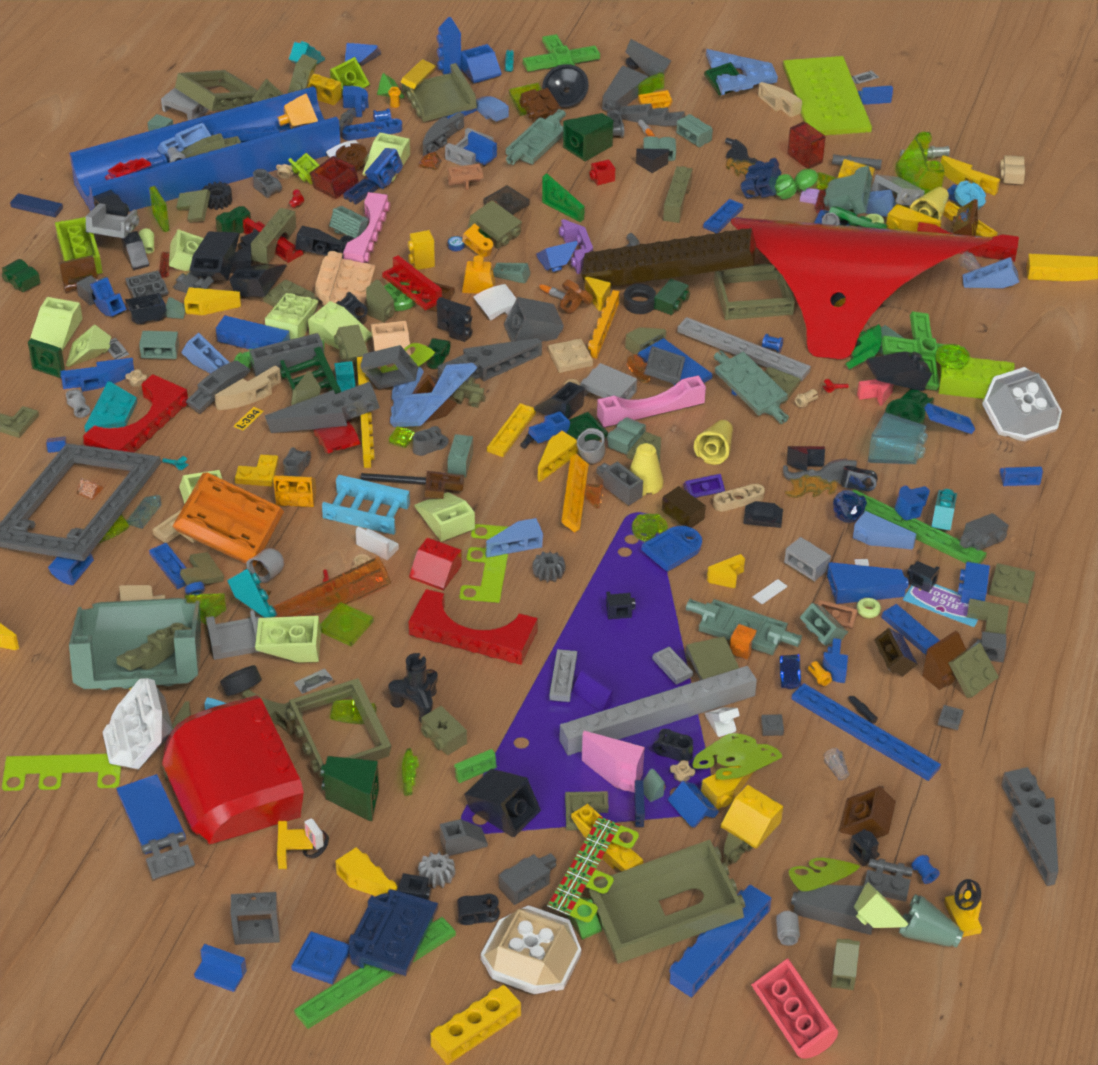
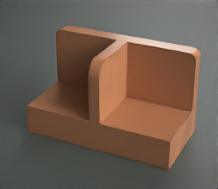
M480 163L448 168V184H464L466 190L469 189V183L479 182L483 178Z

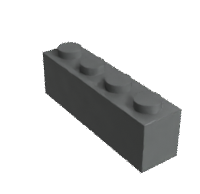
M315 333L249 350L251 366L255 376L260 375L275 365L278 368H282L281 360H284L288 368L313 359V356H316L314 348L320 346L324 353L322 340L319 334Z

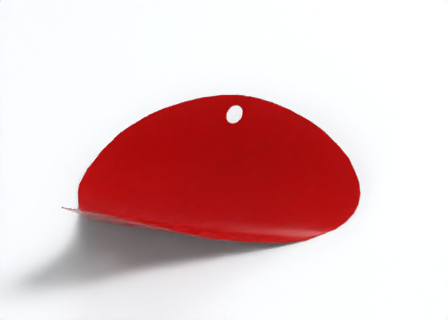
M741 217L731 219V224L737 230L752 228L756 248L780 272L794 293L805 321L809 353L815 357L845 359L852 354L859 334L869 318L901 285L941 261L993 239V237ZM838 292L843 293L846 297L845 303L840 307L833 306L830 302L831 296Z

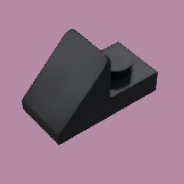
M787 446V465L803 471H807V466H824L825 446Z

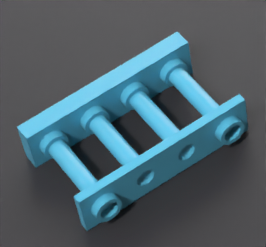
M338 475L336 478L338 494L332 504L322 503V512L325 519L395 535L394 516L398 508L408 510L410 506V491ZM346 495L356 497L350 508L340 506ZM363 499L373 501L368 512L358 510ZM381 504L391 506L386 517L376 514Z

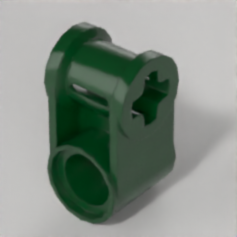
M432 338L428 347L435 353L427 360V366L430 369H438V366L444 363L450 353L451 342L449 340Z

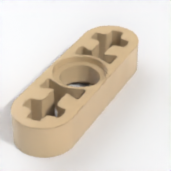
M751 484L718 493L714 496L713 507L715 510L723 512L746 506L754 501H762L765 489L760 484ZM735 496H742L743 499H736V498H734V497H735Z

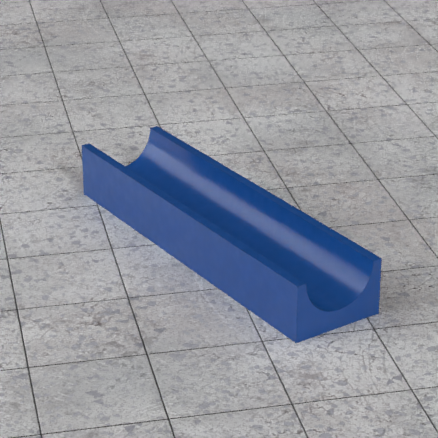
M313 86L71 152L69 154L74 185L90 211L95 208L93 196L112 190L128 205L130 212L179 198L180 193L202 190L205 185L208 186V183L222 182V184H229L253 177V172L257 169L271 172L278 170L276 169L277 165L286 164L291 166L288 159L291 158L296 162L305 153L313 159L328 156L326 151L340 144L339 119L333 117L324 120L318 104L316 89ZM307 93L318 122L291 129L289 123L280 126L277 117L285 114L284 106ZM202 122L211 136L212 131L276 125L279 133L243 141L236 145L171 163L167 161V164L147 168L117 178L105 179V176L109 174L107 170L120 162L125 164L129 160H139L141 158L147 160L149 157H159L161 154L157 148L161 142L173 138L177 133Z

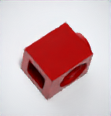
M609 159L591 163L589 175L597 186L614 182L616 168Z

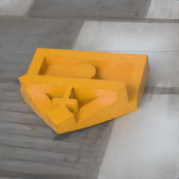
M668 90L638 95L640 105L652 104L653 109L669 108L673 102Z

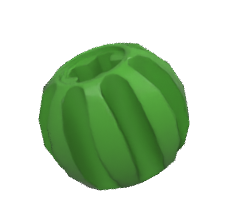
M789 174L778 176L775 185L776 193L782 199L791 198L795 195L797 185L792 176Z

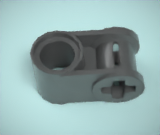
M618 110L608 111L607 116L614 120L613 136L624 137V123L622 122L621 113Z
M257 169L253 172L254 188L263 194L264 197L269 198L271 194L282 190L280 181L266 170Z
M433 426L413 434L412 451L415 455L424 456L428 453L444 449L448 445L449 439L441 433V429L438 426Z
M292 447L283 460L284 476L300 477L310 463L311 452L299 451Z

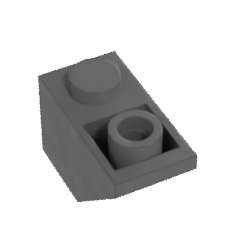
M462 819L440 824V841L444 853L448 854V856L488 847L482 827Z

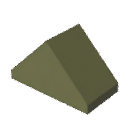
M307 371L293 390L291 405L320 395L321 388L311 372Z

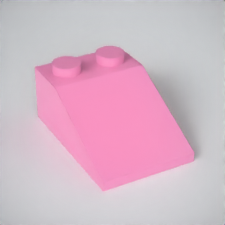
M584 731L582 738V761L614 787L634 792L635 780H641L643 775L644 747Z

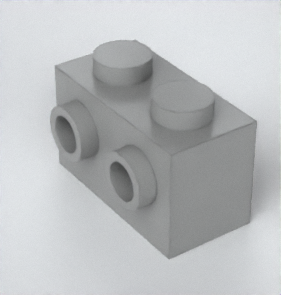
M800 537L786 548L784 562L815 582L828 571V563H830L831 556Z

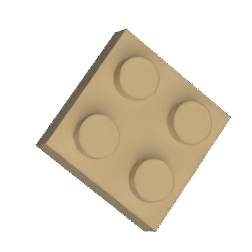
M582 339L548 345V352L559 373L593 366V360Z

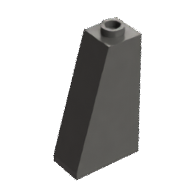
M622 66L603 95L602 109L607 112L610 110L620 111L622 106L630 104L638 95L648 90V76Z
M826 885L810 891L798 890V892L794 891L791 905H794L793 913H796L798 916L869 935L872 934L873 930L869 923L864 925L856 917L858 912L854 908L865 886ZM873 886L882 895L883 887Z

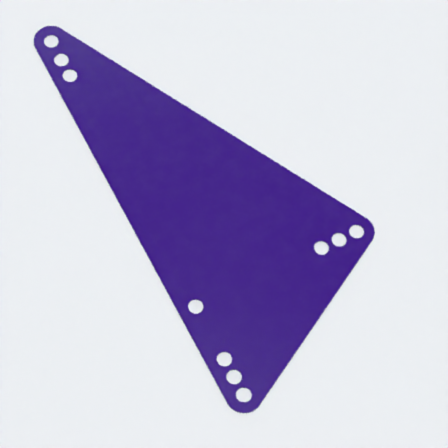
M635 512L624 518L495 753L497 765L495 770L527 777L541 809L521 831L566 827L565 792L608 791V813L599 814L603 818L615 823L635 821L634 792L614 787L582 761V751L567 755L560 742V724L601 712L573 692L574 684L581 670L586 671L613 690L612 705L606 710L691 684L690 678L675 684L653 660V654L670 647L687 665L667 571L641 550L642 544L659 535L656 520L647 513ZM642 520L647 526L644 529H636L633 526V522ZM634 535L638 537L639 541L635 544H628L625 542V537ZM624 547L629 548L632 554L623 557L618 554V550ZM610 591V594L630 593L631 598H635V609L632 610V618L608 620L606 592ZM557 649L577 651L570 702L550 700ZM698 714L618 739L644 747L643 775L641 780H644L648 772L654 769L665 782L666 788L663 797L650 802L644 795L645 820L682 817L668 801V798L671 796L670 791L681 784L680 781L674 778V773L670 771V767L680 762L665 756H659L652 750V745L658 740L661 729H670L674 732L688 735L693 739V758L688 763L695 770V775L691 776L686 782L695 784L701 791L702 780L711 776L710 768L697 769L693 767L695 756L705 749ZM517 738H526L529 741V745L526 748H517L514 745V741ZM707 760L699 762V764L705 765L708 763ZM468 804L466 805L461 815L462 820L482 827L484 834L505 833L488 821L482 825L475 824L472 820L475 813L470 810Z

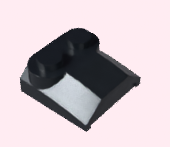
M160 293L125 299L131 320L136 324H144L150 320L160 321L166 316V304Z

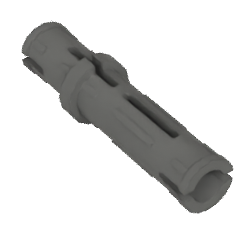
M350 108L341 115L339 119L340 132L353 122V118L356 116V111L353 108Z
M833 154L832 165H842L843 160L847 159L875 169H881L882 159L852 157L849 154L848 156Z

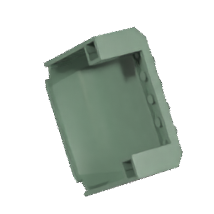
M184 598L99 602L92 604L93 608L89 609L78 607L69 642L73 683L81 688L109 690L114 687L129 689L139 679L145 678L155 680L156 685L172 686L174 684L189 683L198 676L201 653L200 601L187 603ZM173 623H182L191 628L175 630V652L151 669L143 670L138 667L130 671L117 664V656L148 643L147 636L155 633L157 630L169 627Z

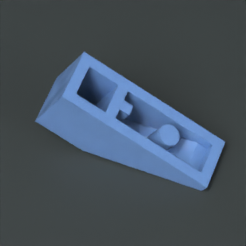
M892 191L870 192L866 213L887 217L888 213L897 204Z
M1011 257L962 275L965 288H1005L1019 283L1018 271Z
M200 333L190 339L181 352L193 365L210 374L223 365L230 363Z
M865 511L854 525L853 538L871 546L913 549L916 533Z
M537 519L518 521L487 540L486 557L542 548L543 533Z

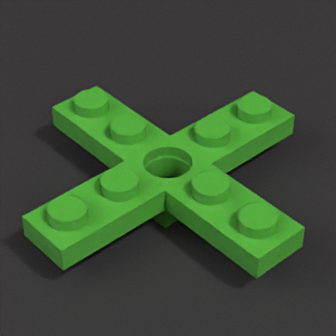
M555 34L542 37V42L549 54L523 58V65L527 72L549 69L563 64L575 65L580 62L600 59V53L596 46L569 50L567 45L563 46L558 35Z
M912 311L910 322L913 340L883 336L881 340L883 354L888 355L903 351L921 354L933 373L925 389L937 391L939 380L936 362H942L943 355L967 357L965 347L936 343V339L932 338L929 314Z

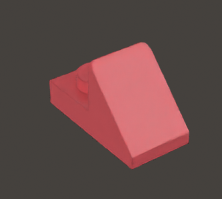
M876 379L860 381L857 396L859 400L877 398L880 406H882L892 394L894 384L877 381Z

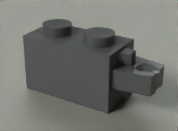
M618 461L611 466L603 463L597 467L596 473L603 479V487L628 506L642 498L643 480Z
M993 513L966 523L959 545L963 548L973 547L977 551L1005 540L1009 525Z
M550 853L542 858H537L533 854L528 858L522 859L518 864L510 869H505L499 875V889L515 906L550 884V871L556 867V858Z

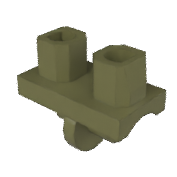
M470 377L468 382L464 381L453 392V397L457 404H462L464 398H468V403L471 407L478 408L481 401L485 402L486 399L484 388H480V384H476L473 377Z

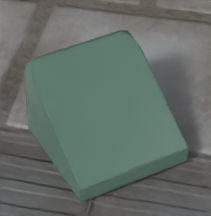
M171 297L168 298L166 317L184 319L186 313L185 304Z
M651 769L643 780L644 795L650 802L664 795L665 782L654 769Z

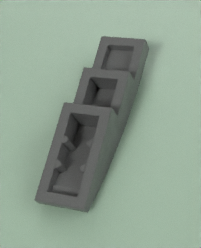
M652 104L622 106L620 109L622 119L636 123L639 120H643L648 125L677 126V121L685 117L684 111L669 113L668 107L653 109Z

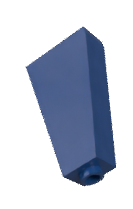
M828 563L827 579L836 604L859 602L863 598L881 600L905 597V591L909 586L908 579L904 577L901 569Z

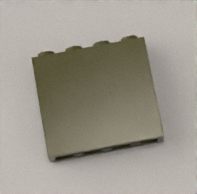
M456 63L450 64L451 73L425 79L415 89L402 84L403 92H406L408 101L411 100L412 108L416 110L417 116L423 122L477 108L475 93Z

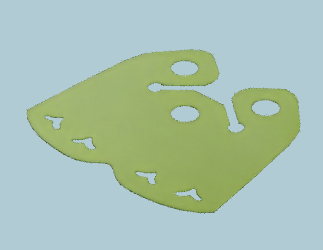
M729 733L698 753L694 758L693 767L697 769L710 768L714 765L713 756L718 755L717 763L725 767H741L718 769L716 771V778L720 780L739 778L782 758V754L773 746L757 744L756 740L750 736ZM729 757H734V758H735L734 761H731V762L726 761V759L729 758ZM700 761H708V763L705 765L699 764ZM731 771L732 774L725 776L723 772Z

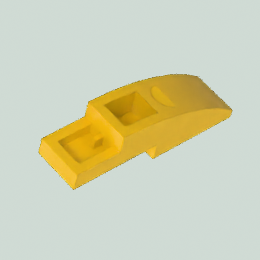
M944 155L942 156L940 171L957 185L960 182L969 181L968 183L978 184L986 193L992 195L998 193L1000 179L972 170L973 165Z
M589 804L571 814V818L585 839L598 817H602ZM613 842L610 843L602 857L612 869L617 867L621 872L643 864V859L631 848H625Z

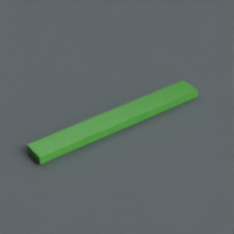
M855 489L844 500V505L860 513L867 511L916 533V540L959 561L981 564L986 558V552L982 550L977 551L973 547L963 548L959 545L961 540L915 518L904 520L894 508Z
M443 917L431 923L413 962L456 936V931ZM366 964L364 969L359 968L294 1009L295 1015L309 1029L396 973Z

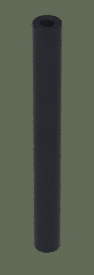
M361 473V480L426 484V477Z

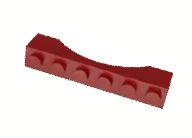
M918 223L917 231L953 234L936 224ZM1005 234L994 236L991 241L958 254L997 260L1011 257L1012 261L1015 262L1019 236Z

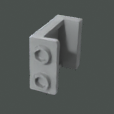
M176 88L161 98L162 110L164 112L174 108L187 113L188 121L200 118L209 111V109Z
M466 128L465 137L456 145L448 143L445 146V159L461 166L479 164L476 161L475 153L463 149L468 145V134L473 131L493 142L494 139L491 136Z
M876 174L871 188L872 191L891 190L893 194H898L895 202L902 205H911L916 199L923 196L925 192L899 177Z
M101 203L86 215V232L125 238L139 224L137 210L131 211L126 217L106 214V204Z
M600 363L595 369H592L586 379L582 380L580 386L585 387L584 397L591 392L603 398L615 395L619 398L630 400L637 392V378Z
M254 610L250 611V618L220 624H215L214 616L206 617L214 660L260 652L255 649L259 617H255Z

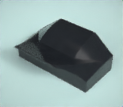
M754 501L745 506L743 524L781 528L783 509L775 503Z

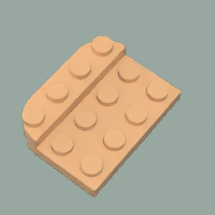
M328 252V255L322 261L317 277L315 297L323 301L322 305L325 306L329 301L333 303L341 301L347 292H351L365 305L367 300L366 288L372 282L375 265L342 259L343 253Z

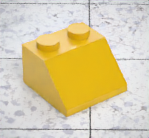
M747 785L735 797L721 824V828L757 849L781 823L783 806Z

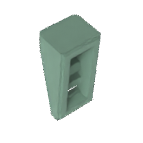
M496 263L493 273L494 277L526 283L530 276V269L528 263Z

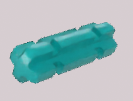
M507 50L505 71L512 72L514 51Z

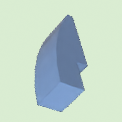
M491 96L476 99L477 111L486 119L492 118L496 122L509 117V106L501 100Z
M202 122L177 133L173 138L161 142L157 149L160 154H165L167 161H170L167 153L170 147H175L181 152L193 143L211 135Z

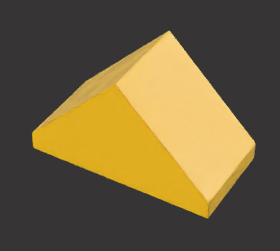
M586 277L584 290L594 298L592 303L596 309L602 311L607 297H610L611 283Z

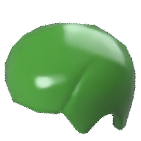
M804 169L798 172L794 178L798 192H801L800 189L806 191L807 188L814 185L818 179V174L812 169Z

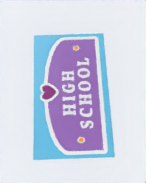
M937 584L934 585L929 593L911 585L903 598L906 602L974 627L978 619L967 617L968 604L960 602L961 595L958 592Z

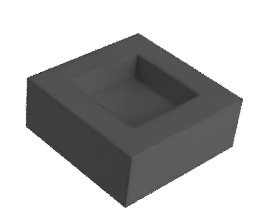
M944 705L938 725L958 730L964 710Z
M782 714L761 715L763 736H783Z

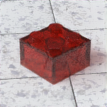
M805 121L790 127L787 154L805 168L811 169L823 163L826 136Z
M335 156L330 157L310 172L314 189L334 199L340 197L359 182L355 166Z

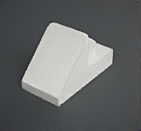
M722 707L705 713V717L718 737L736 731L733 718L740 716L738 708Z

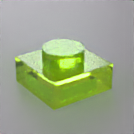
M397 426L389 437V443L406 448L413 439L414 431Z

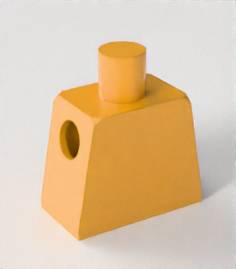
M307 93L284 106L285 114L277 117L280 126L289 123L291 129L318 122Z
M480 255L474 256L473 261L467 262L462 293L478 294L495 286L491 262H484V258Z

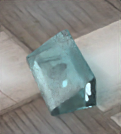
M160 495L145 497L125 521L126 524L143 529L162 505Z

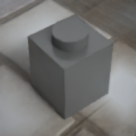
M91 275L76 283L78 296L90 306L95 304L94 300L96 299L90 284L97 281Z

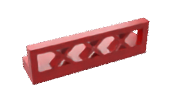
M250 218L243 220L245 235L252 233L253 229L260 233L266 226L260 221L254 222ZM280 236L276 245L275 255L290 263L302 256L303 251L295 249L296 245Z
M399 255L393 257V267L382 272L383 278L425 311L436 306L439 297H442V288ZM396 273L399 277H392L390 275ZM400 282L409 283L410 285H402ZM411 291H419L421 294H415ZM422 299H427V300H431V301L428 302V303H425L424 301H422Z

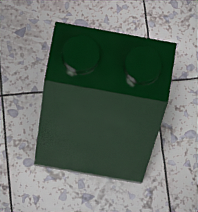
M603 113L563 121V148L586 162L613 146L614 120Z
M327 756L326 764H322L320 773L321 777H324L322 780V790L325 791L326 800L368 821H373L380 789L378 761Z

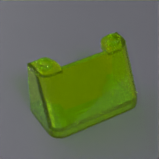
M930 132L918 133L896 162L895 167L899 178L924 190V195L937 187H942L945 171L940 162L927 160L929 143L932 141Z

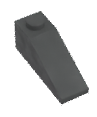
M632 39L629 41L625 51L647 75L658 81H661L671 63L670 59Z

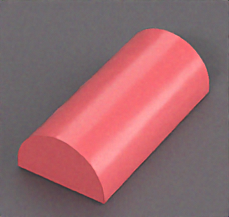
M788 958L751 984L800 1058L807 1059L817 1056L834 1043L838 1036V1030Z

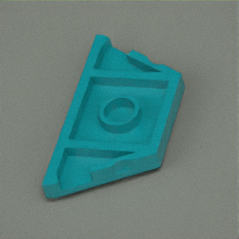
M108 381L84 426L85 432L89 431L94 425L102 428L126 426L138 403L137 397Z

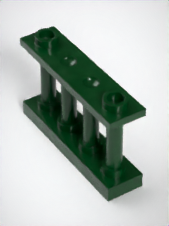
M320 346L314 348L316 356H313V359L288 368L284 360L280 361L282 366L280 368L281 376L283 379H287L292 393L304 375L292 379L290 374L315 365L320 367H318V370L311 372L314 378L325 377L323 381L318 382L320 388H330L328 392L334 390L335 394L341 392Z

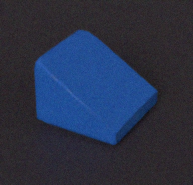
M66 436L47 438L48 453L60 452L67 443Z

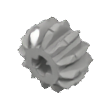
M440 851L435 855L430 852L429 857L423 856L422 862L418 865L419 876L429 878V885L432 884L434 889L437 885L444 888L445 883L451 884L452 878L455 875V863L453 859L449 858L448 854L442 856Z

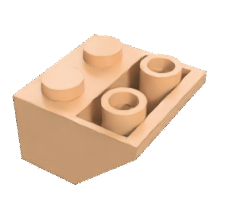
M406 321L371 324L374 351L401 345L404 349L410 345ZM408 348L406 352L408 355H411V350Z

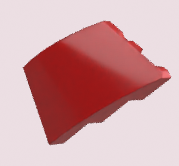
M144 158L129 160L125 164L120 162L107 170L109 174L105 176V179L109 180L145 170L151 166V163Z
M349 421L346 422L347 426L313 429L314 436L318 437L319 444L323 445L325 453H332L335 450L360 445L357 433Z

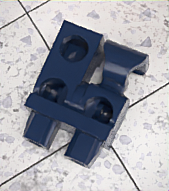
M771 158L769 162L757 161L755 165L749 166L746 180L741 183V190L745 197L752 198L761 195L764 198L774 196L776 194V180L782 173L779 169L778 160ZM747 190H752L755 194L750 195L747 193Z

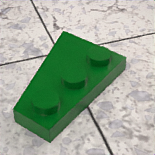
M547 173L543 175L542 203L578 222H582L584 220L585 206Z

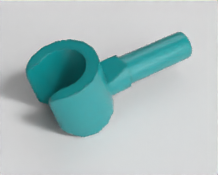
M185 456L180 457L178 460L162 459L163 463L173 464L178 470H183L189 465L185 463L187 460Z

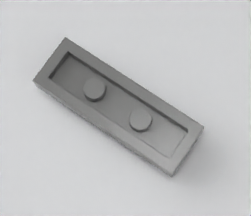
M557 649L550 700L570 702L577 651Z

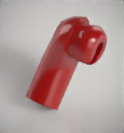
M299 189L293 191L292 200L289 201L292 208H296L304 203V197Z

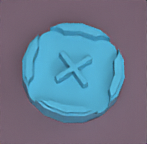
M969 181L960 182L954 191L958 203L964 206L972 200L978 199L979 210L986 202V194L983 189L976 183L971 184L968 183Z

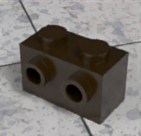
M678 486L663 496L662 511L675 519L679 524L692 528L705 519L706 505Z
M888 627L874 639L879 653L892 673H897L903 677L918 665L904 637Z

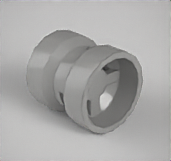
M827 213L822 218V224L840 225L838 216L834 213Z

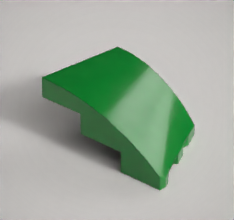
M879 324L860 332L856 342L857 345L852 352L853 357L845 363L848 369L857 366L878 353L882 340L881 326Z

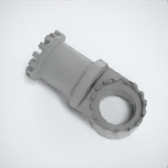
M75 388V390L67 391V404L74 408V415L79 418L86 417L87 413H90V408L85 404L86 400L81 390L79 391V389L76 390Z

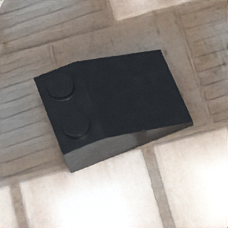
M903 351L866 360L877 381L924 391L933 374L928 364L922 358V355L918 352Z

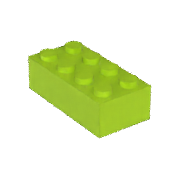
M86 217L55 222L63 261L93 255L97 274L103 273L94 234L86 232Z
M943 355L938 394L984 399L992 379L995 376L1014 371L1015 363Z

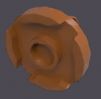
M568 279L563 282L562 287L567 293L561 300L560 307L566 313H573L581 302L587 305L592 303L594 298L586 290L580 289L578 284ZM572 301L571 306L566 308V304Z

